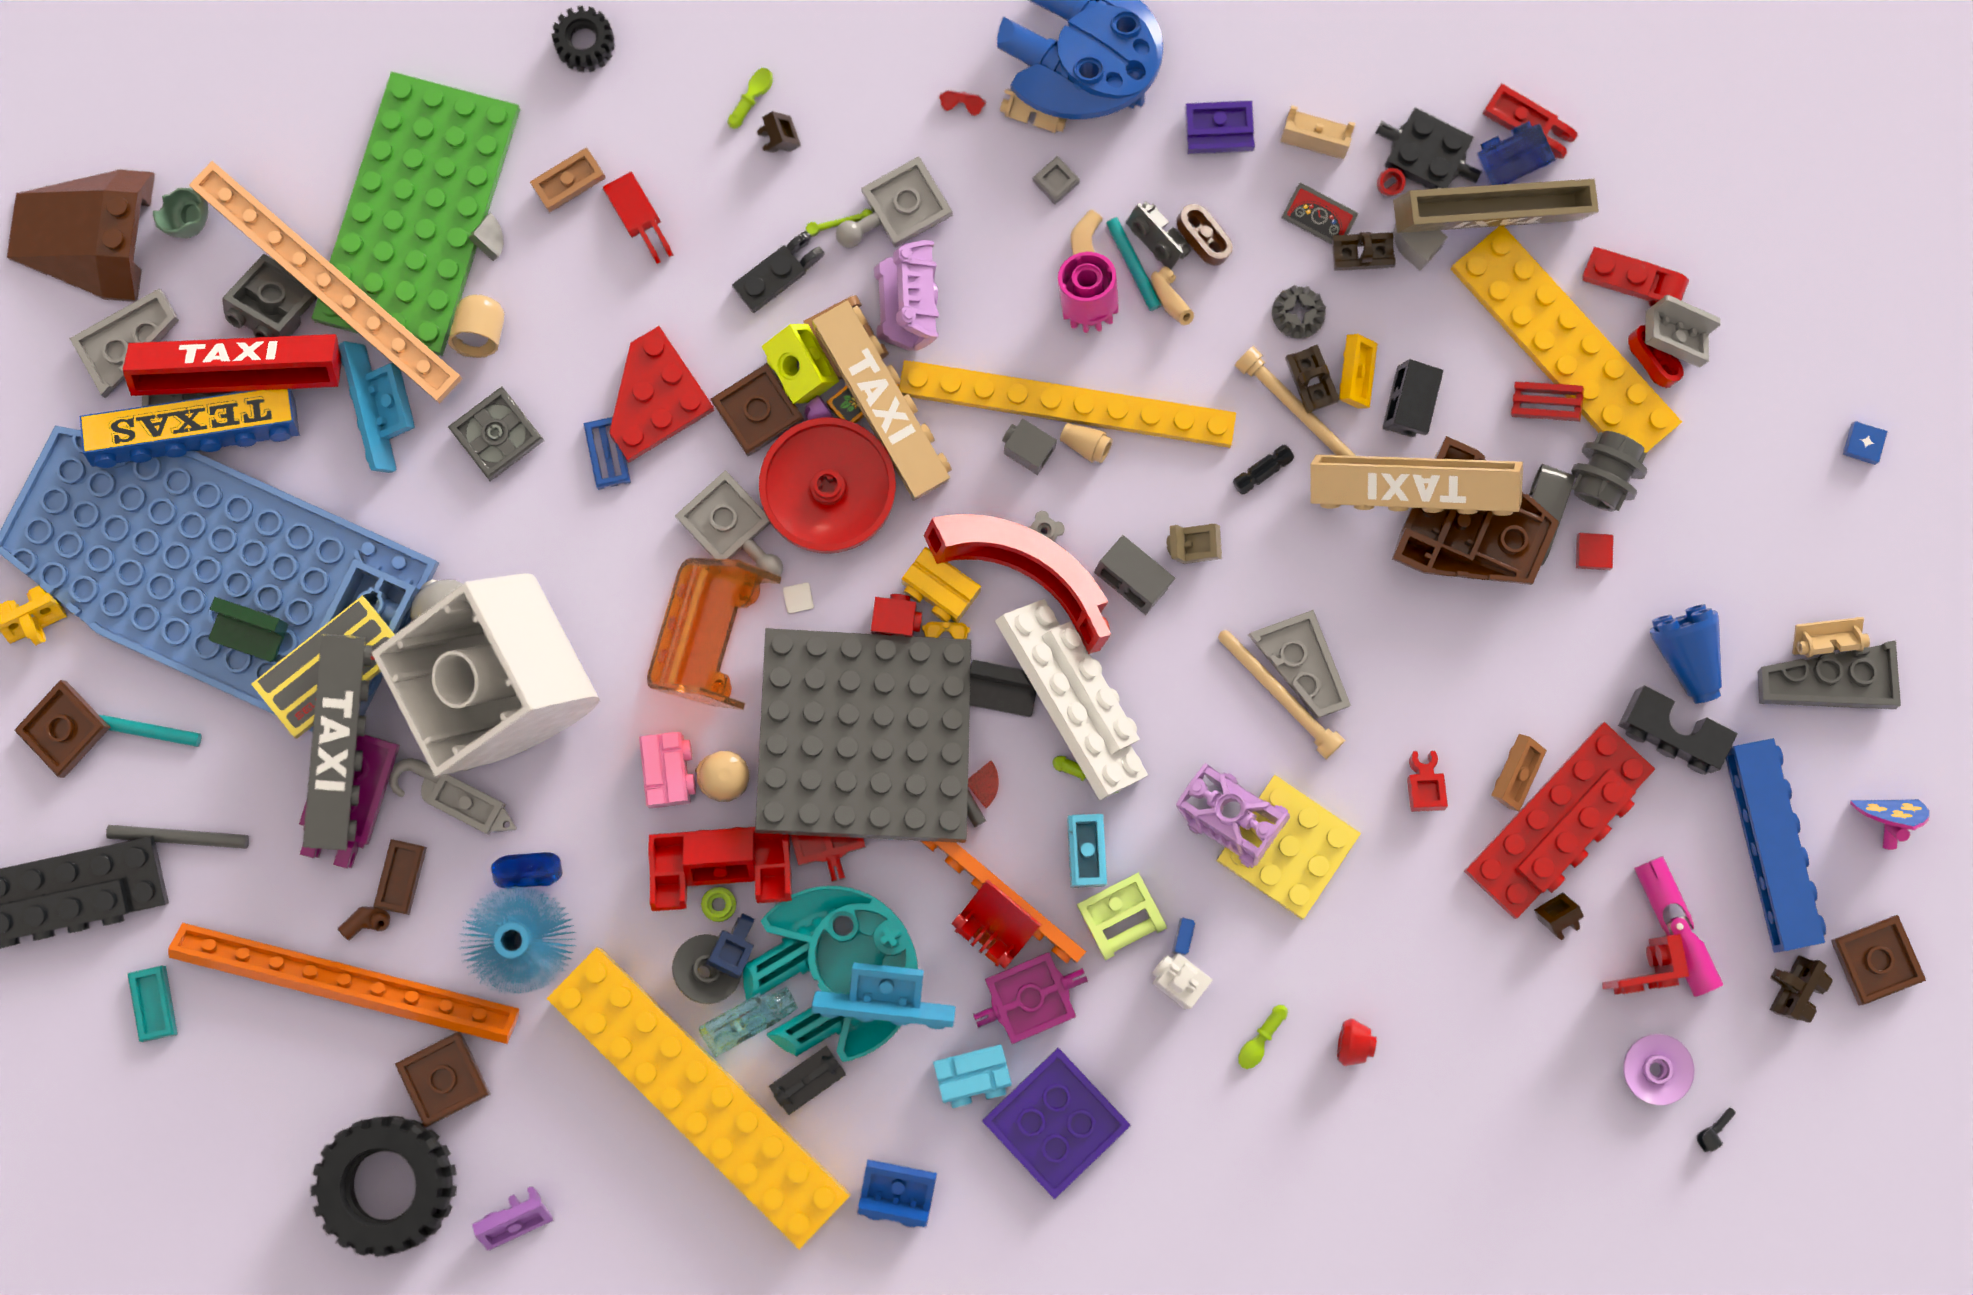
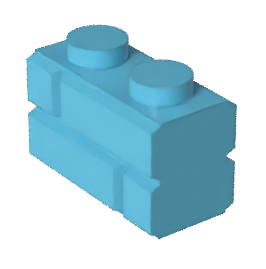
M1103 814L1069 815L1067 817L1069 868L1071 870L1070 888L1106 886L1107 872Z
M1002 1044L933 1061L943 1103L951 1102L952 1108L971 1104V1096L985 1093L986 1100L1006 1095L1005 1088L1012 1086Z

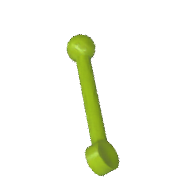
M864 209L860 214L821 224L810 222L806 225V231L811 236H816L819 234V231L837 227L844 221H860L872 214L873 211L871 209Z

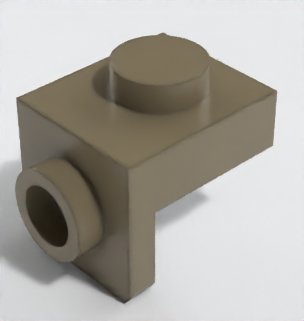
M1207 524L1185 528L1178 525L1170 526V535L1167 537L1166 543L1168 553L1173 560L1187 564L1222 559L1220 525Z

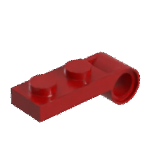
M1595 246L1582 278L1584 282L1647 300L1651 307L1666 295L1682 301L1689 283V279L1679 272Z

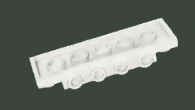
M1045 599L1005 613L996 619L997 626L1098 799L1102 800L1148 776L1140 758L1131 747L1132 744L1140 740L1136 734V724L1131 718L1126 717L1119 705L1118 693L1107 685L1102 676L1101 664L1096 659H1092L1090 654H1088L1079 633L1072 623L1068 622L1060 625Z

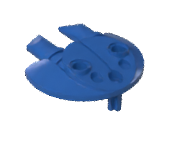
M1029 0L1068 21V26H1064L1058 41L1053 38L1047 40L1006 17L1002 18L997 35V48L1030 66L1018 72L1011 83V91L1030 107L1042 113L1060 118L1091 119L1110 115L1126 107L1133 109L1136 105L1139 107L1144 106L1145 92L1155 81L1162 64L1163 38L1155 16L1141 0Z

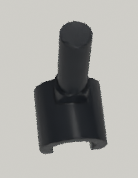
M1729 1107L1716 1123L1697 1134V1141L1704 1152H1713L1723 1145L1718 1133L1723 1130L1736 1114L1734 1109Z

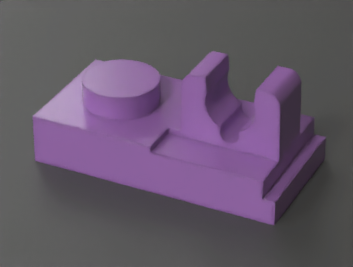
M534 1187L527 1188L529 1193L527 1201L520 1203L513 1194L509 1197L511 1208L489 1213L482 1220L472 1224L475 1237L488 1251L553 1221L552 1214L543 1205L540 1195Z

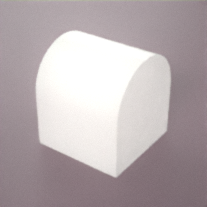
M518 574L465 582L371 652L435 777L493 763L525 751L570 727L586 716L599 703L596 691L536 577L532 574Z

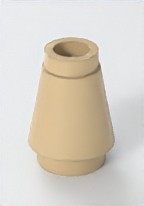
M1069 422L1065 425L1060 435L1061 442L1091 463L1094 461L1102 463L1106 459L1113 439L1106 436L1107 433L1104 431L1073 425Z

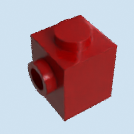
M890 594V598L875 597L871 633L912 638L914 632H920L922 612L916 611V602L910 601L911 597L907 595Z

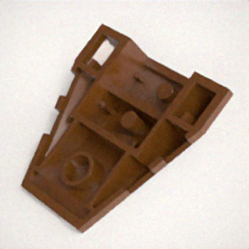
M115 170L16 193L7 258L35 271L62 280L73 287L88 291L102 299L136 302L138 300L142 270L133 260L141 205L151 206L155 174L145 171Z
M1446 436L1434 459L1486 460V457L1479 450ZM1523 492L1519 512H1513V514L1507 516L1495 515L1492 511L1478 510L1475 514H1461L1457 512V509H1443L1442 512L1428 513L1424 512L1422 508H1411L1399 535L1392 560L1424 574L1532 585L1559 521L1531 496Z

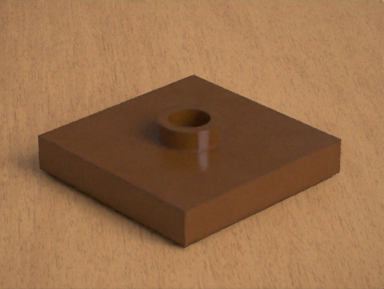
M768 363L710 399L747 456L780 437L791 427L804 421V417L786 395L782 384Z
M60 680L14 731L57 777L65 778L111 727L67 681Z
M1898 915L1888 917L1831 940L1858 1006L1926 981Z
M456 1032L395 1063L425 1128L491 1095L461 1032Z

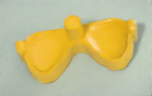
M930 621L922 626V631L925 637L939 638L943 632L947 631L953 639H967L970 628L964 623Z

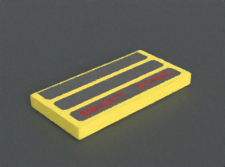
M364 596L358 598L251 684L296 739L313 727L321 635L329 633L366 637V645L372 646V651L395 635ZM373 655L371 667L364 666L363 680L370 681L381 672Z

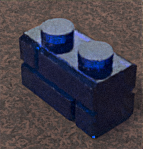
M1530 121L1513 128L1511 130L1513 136L1503 141L1497 136L1480 144L1482 151L1478 152L1476 156L1489 185L1511 183L1556 161L1540 123L1532 127Z

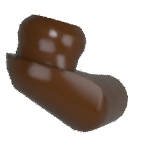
M363 906L358 908L337 929L350 941L363 928L379 932L386 930L390 924V915L384 909Z

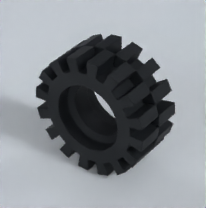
M577 6L578 12L575 13L572 8L567 9L568 16L565 17L561 13L558 17L560 23H554L553 25L555 33H552V40L563 64L566 62L567 67L572 70L576 66L578 72H584V67H588L590 72L595 71L594 65L596 64L602 68L605 65L604 59L610 60L612 57L611 50L614 51L615 49L613 41L615 39L608 19L605 20L604 14L600 11L596 14L595 8L592 7L585 11L583 6ZM581 29H589L596 34L593 46L584 50L575 48L571 44L573 34Z

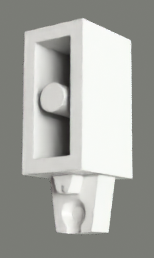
M1176 954L1172 958L1167 955L1152 972L1157 977L1152 984L1184 1009L1192 1008L1213 981L1180 954Z

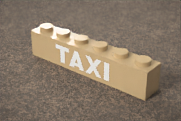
M847 300L813 319L812 327L875 436L888 452L893 467L909 495L915 501L948 482L950 479L948 472L952 470L943 453L936 454L931 445L935 439L925 423L920 426L914 413L918 412L910 395H902L897 386L901 380L891 364L886 367L880 357L884 351L875 335L869 337L863 325L867 324V321L858 306L852 308Z
M1316 454L1311 463V504H1320V507L1327 509L1338 508L1341 505H1354V508L1358 510H1370L1375 506H1386L1391 511H1406L1411 507L1422 508L1424 512L1428 513L1442 512L1443 509H1457V512L1461 514H1475L1478 510L1492 511L1495 515L1507 516L1520 510L1522 503L1523 462Z

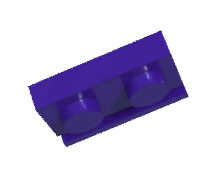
M1252 101L1186 103L1185 120L1188 154L1254 151Z

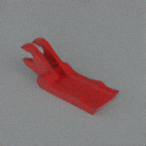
M632 171L604 185L602 188L631 238L639 234L641 235L656 264L661 261L645 233L646 230L652 227L668 256H673L668 242L657 225L661 221Z

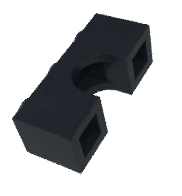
M1645 685L1635 690L1618 724L1619 727L1626 730L1625 734L1629 738L1644 743L1646 740L1656 745V750L1660 754L1673 759L1677 756L1687 761V766L1697 773L1706 775L1707 772L1713 773L1721 770L1738 734L1737 732L1706 717L1696 722L1690 735L1679 734L1671 726L1669 718L1675 701Z

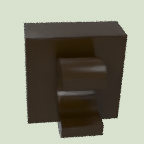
M771 111L762 117L765 126H761L757 130V134L763 137L769 136L770 142L762 147L763 151L774 153L782 149L791 152L801 146L791 116Z
M1565 893L1559 894L1534 909L1538 920L1560 940L1564 939L1562 930L1568 926L1578 931L1580 929L1578 920L1584 917L1580 906Z

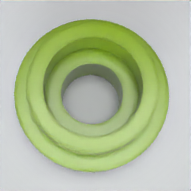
M714 887L704 894L701 908L708 919L715 922H723L734 914L736 899L728 889ZM717 898H722L725 901L726 905L722 911H716L713 908V902Z

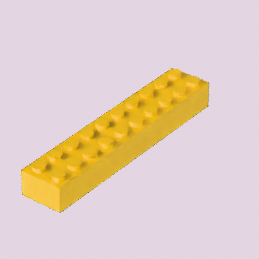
M596 947L546 998L798 1249L814 1235L851 1195L602 948Z

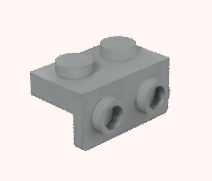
M1666 295L1646 311L1645 344L1700 368L1709 361V334L1720 326V318L1670 295Z

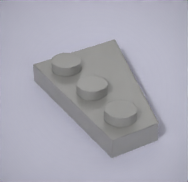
M157 289L69 339L100 394L106 398L125 378L122 370L128 344L159 342L179 319L161 289Z
M1314 610L1249 633L1248 636L1317 719L1351 706Z

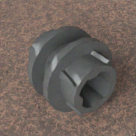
M1613 431L1599 432L1595 442H1586L1582 447V453L1590 459L1588 464H1574L1571 470L1572 474L1577 478L1572 490H1574V494L1579 499L1594 507L1610 512L1619 511L1624 500H1634L1637 495V490L1629 484L1631 478H1645L1647 468L1642 463L1647 453L1644 452V447L1627 436Z

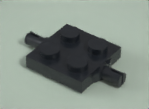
M1416 107L1408 121L1400 129L1381 121L1375 134L1393 142L1391 153L1384 166L1389 169L1395 168L1400 170L1405 177L1428 189L1448 188L1450 182L1458 175L1476 184L1482 173V170L1480 171L1465 163L1466 152L1474 136Z

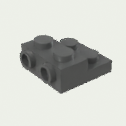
M263 254L225 294L222 301L225 318L232 326L241 328L244 325L253 330L255 337L291 336L301 325V315L317 297L275 260Z

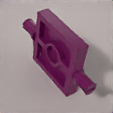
M1047 952L985 979V982L991 994L992 1007L973 1014L975 1020L988 1015V1018L980 1020L976 1024L980 1028L998 1020L1005 1028L1011 1044H1014L1076 1017V1014L1070 1002L1069 989L1088 982L1086 976L1073 981L1074 978L1085 974V972L1081 968L1063 976L1055 967L1050 953Z

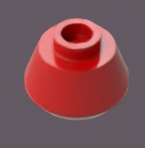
M1353 1018L1344 1021L1338 1040L1337 1060L1343 1066L1366 1063L1367 1057H1374L1377 1037L1371 1036V1029Z

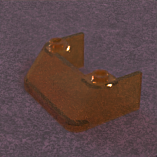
M686 559L679 567L647 674L648 686L663 693L711 706L744 710L745 703L729 698L732 690L730 678L727 674L720 672V668L738 608H747L757 601L760 594V583L780 584L782 577L737 559Z

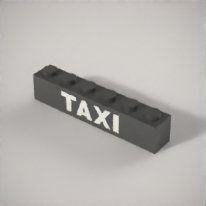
M329 633L321 635L303 847L347 850L348 841H355L357 820H350L351 806L358 807L360 785H353L354 771L361 772L363 751L356 750L357 736L364 737L366 716L359 715L361 701H368L369 681L363 680L364 666L371 667L372 646L366 645V637Z

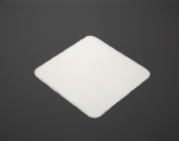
M809 583L783 588L788 613L814 608Z

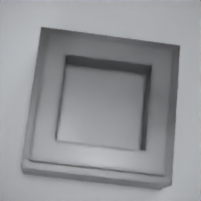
M1057 156L1033 177V182L1054 204H1057L1080 183V179Z

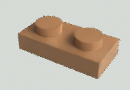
M586 147L533 179L530 183L550 213L606 179Z
M1519 734L1514 746L1510 749L1509 757L1500 777L1496 780L1491 796L1508 809L1520 812L1547 750L1531 737Z

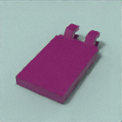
M366 734L364 737L357 736L356 750L363 751L361 772L354 771L353 785H360L358 807L351 806L350 820H357L355 841H348L347 850H337L333 865L346 869L348 867L352 868L358 847L364 849L365 845H369L400 748L399 744ZM306 803L299 825L302 826L305 825ZM302 845L300 855L319 858L322 849L305 848Z

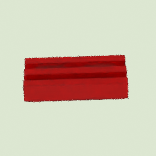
M1515 381V394H1513V407L1511 408L1512 417L1580 422L1584 386ZM1523 392L1543 394L1574 395L1576 396V398L1533 396L1522 394ZM1521 403L1572 406L1574 411L1521 408Z

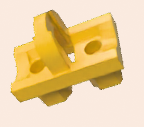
M39 585L28 591L27 597L29 602L22 606H19L14 600H7L0 604V632L10 644L27 637L37 646L46 641L44 627L67 617L65 609Z

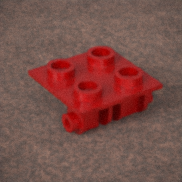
M988 879L964 910L951 923L956 928L955 932L959 933L967 941L972 937L974 938V941L970 944L972 947L977 942L983 945L978 952L982 953L985 949H988L985 956L995 963L996 967L1000 965L1004 969L1042 925Z

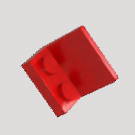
M1681 934L1649 939L1650 946L1646 948V955L1649 965L1655 969V974L1602 982L1603 989H1613L1614 995L1645 991L1643 984L1648 983L1649 989L1679 985L1678 978L1689 976Z

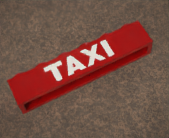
M336 334L140 342L128 344L122 371L131 396L338 387L342 356Z

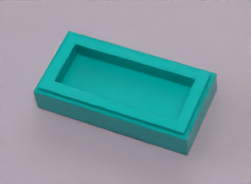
M162 965L127 973L139 1042L178 1035L166 966Z

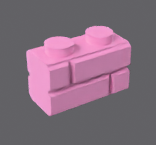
M681 732L639 737L646 806L649 808H660L690 804V795L696 794L694 774H688L686 761L692 760L690 740H684V735Z

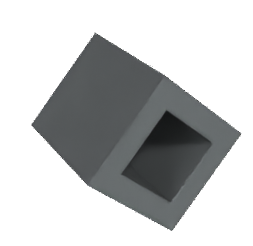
M1023 418L1018 426L1012 424L1002 439L1006 443L1004 445V454L1036 475L1039 474L1055 450L1057 443L1055 438Z

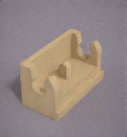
M1291 105L1280 142L1344 159L1352 139L1351 135L1356 123L1350 121L1348 125L1298 112V107Z

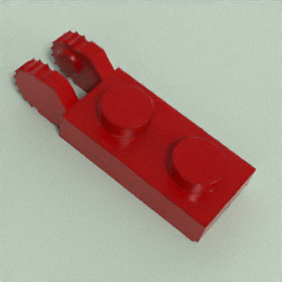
M1502 83L1482 113L1538 148L1541 146L1544 152L1559 159H1563L1568 150L1558 141L1547 136L1550 129L1554 135L1566 142H1573L1578 136L1577 131L1557 119V115Z

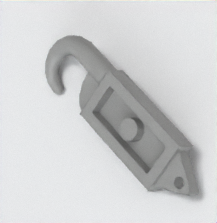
M403 759L393 766L389 785L392 791L399 797H403L405 792L399 787L398 778L402 772L411 771L424 778L421 795L426 803L488 835L491 832L517 830L504 808L506 804L448 774L435 777L429 764L418 759ZM509 822V827L505 828V823Z

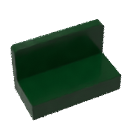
M214 597L209 610L218 615L209 635V640L248 655L274 662L289 624L279 618Z

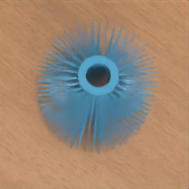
M505 887V892L502 889L503 896L504 893L506 895L505 902L503 898L501 901L499 894L495 897L493 894L494 899H488L492 906H489L487 903L484 906L489 912L486 913L478 905L483 911L482 913L487 916L486 918L478 913L475 922L474 920L472 923L469 920L464 921L478 928L461 927L487 935L459 934L493 939L460 942L493 941V943L462 947L476 948L489 946L462 955L480 953L465 960V962L473 961V959L474 961L476 960L477 962L475 963L482 970L480 974L483 972L487 977L491 976L488 982L494 981L492 986H499L502 979L504 984L505 981L506 985L508 982L509 988L511 980V985L513 981L514 989L515 981V994L516 984L519 994V983L520 993L522 994V979V986L524 981L526 993V983L528 987V982L532 992V990H535L532 983L535 975L537 979L539 976L541 982H537L538 987L541 986L542 988V985L544 987V983L549 982V980H546V976L548 975L551 978L553 975L549 969L551 968L554 974L556 973L560 976L553 969V966L558 967L563 959H569V957L560 953H574L551 946H576L543 941L574 939L542 938L576 932L548 934L572 927V925L557 927L570 921V919H562L561 922L560 918L563 917L564 913L559 914L556 910L554 911L557 914L553 915L550 911L553 908L556 909L557 906L551 908L550 906L553 902L546 906L545 903L548 899L546 896L544 897V893L543 895L538 893L540 897L537 896L535 900L538 892L537 889L535 893L531 888L530 897L528 899L527 895L526 899L523 887L521 903V893L519 898L520 887L517 888L518 896L516 894V897H514L513 887V898L511 894V900L508 889L509 900L507 898ZM518 932L522 937V944L519 948H517L514 941ZM483 965L487 968L485 971L481 968ZM539 970H542L545 973V975L543 974L542 976ZM499 976V978H500V976H501V979L499 980V982H498V980H497V982H496L497 977Z

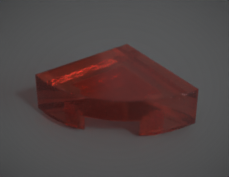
M992 760L968 778V788L983 807L987 809L994 801L999 786L998 772Z

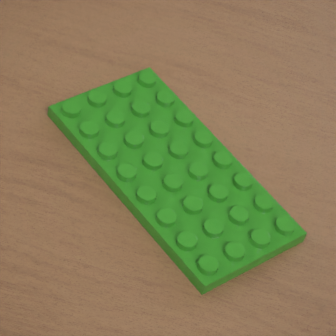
M391 71L330 263L436 355L443 356L453 325L455 311L461 300L477 246L468 237L488 214L520 113V107L510 102ZM317 299L311 317L314 322L357 333L321 300Z

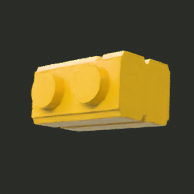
M927 547L922 550L902 577V584L906 586L903 590L904 593L918 603L924 599L933 606L931 612L947 623L950 619L956 623L959 622L981 592L979 584L950 563L943 562L937 564L930 549Z

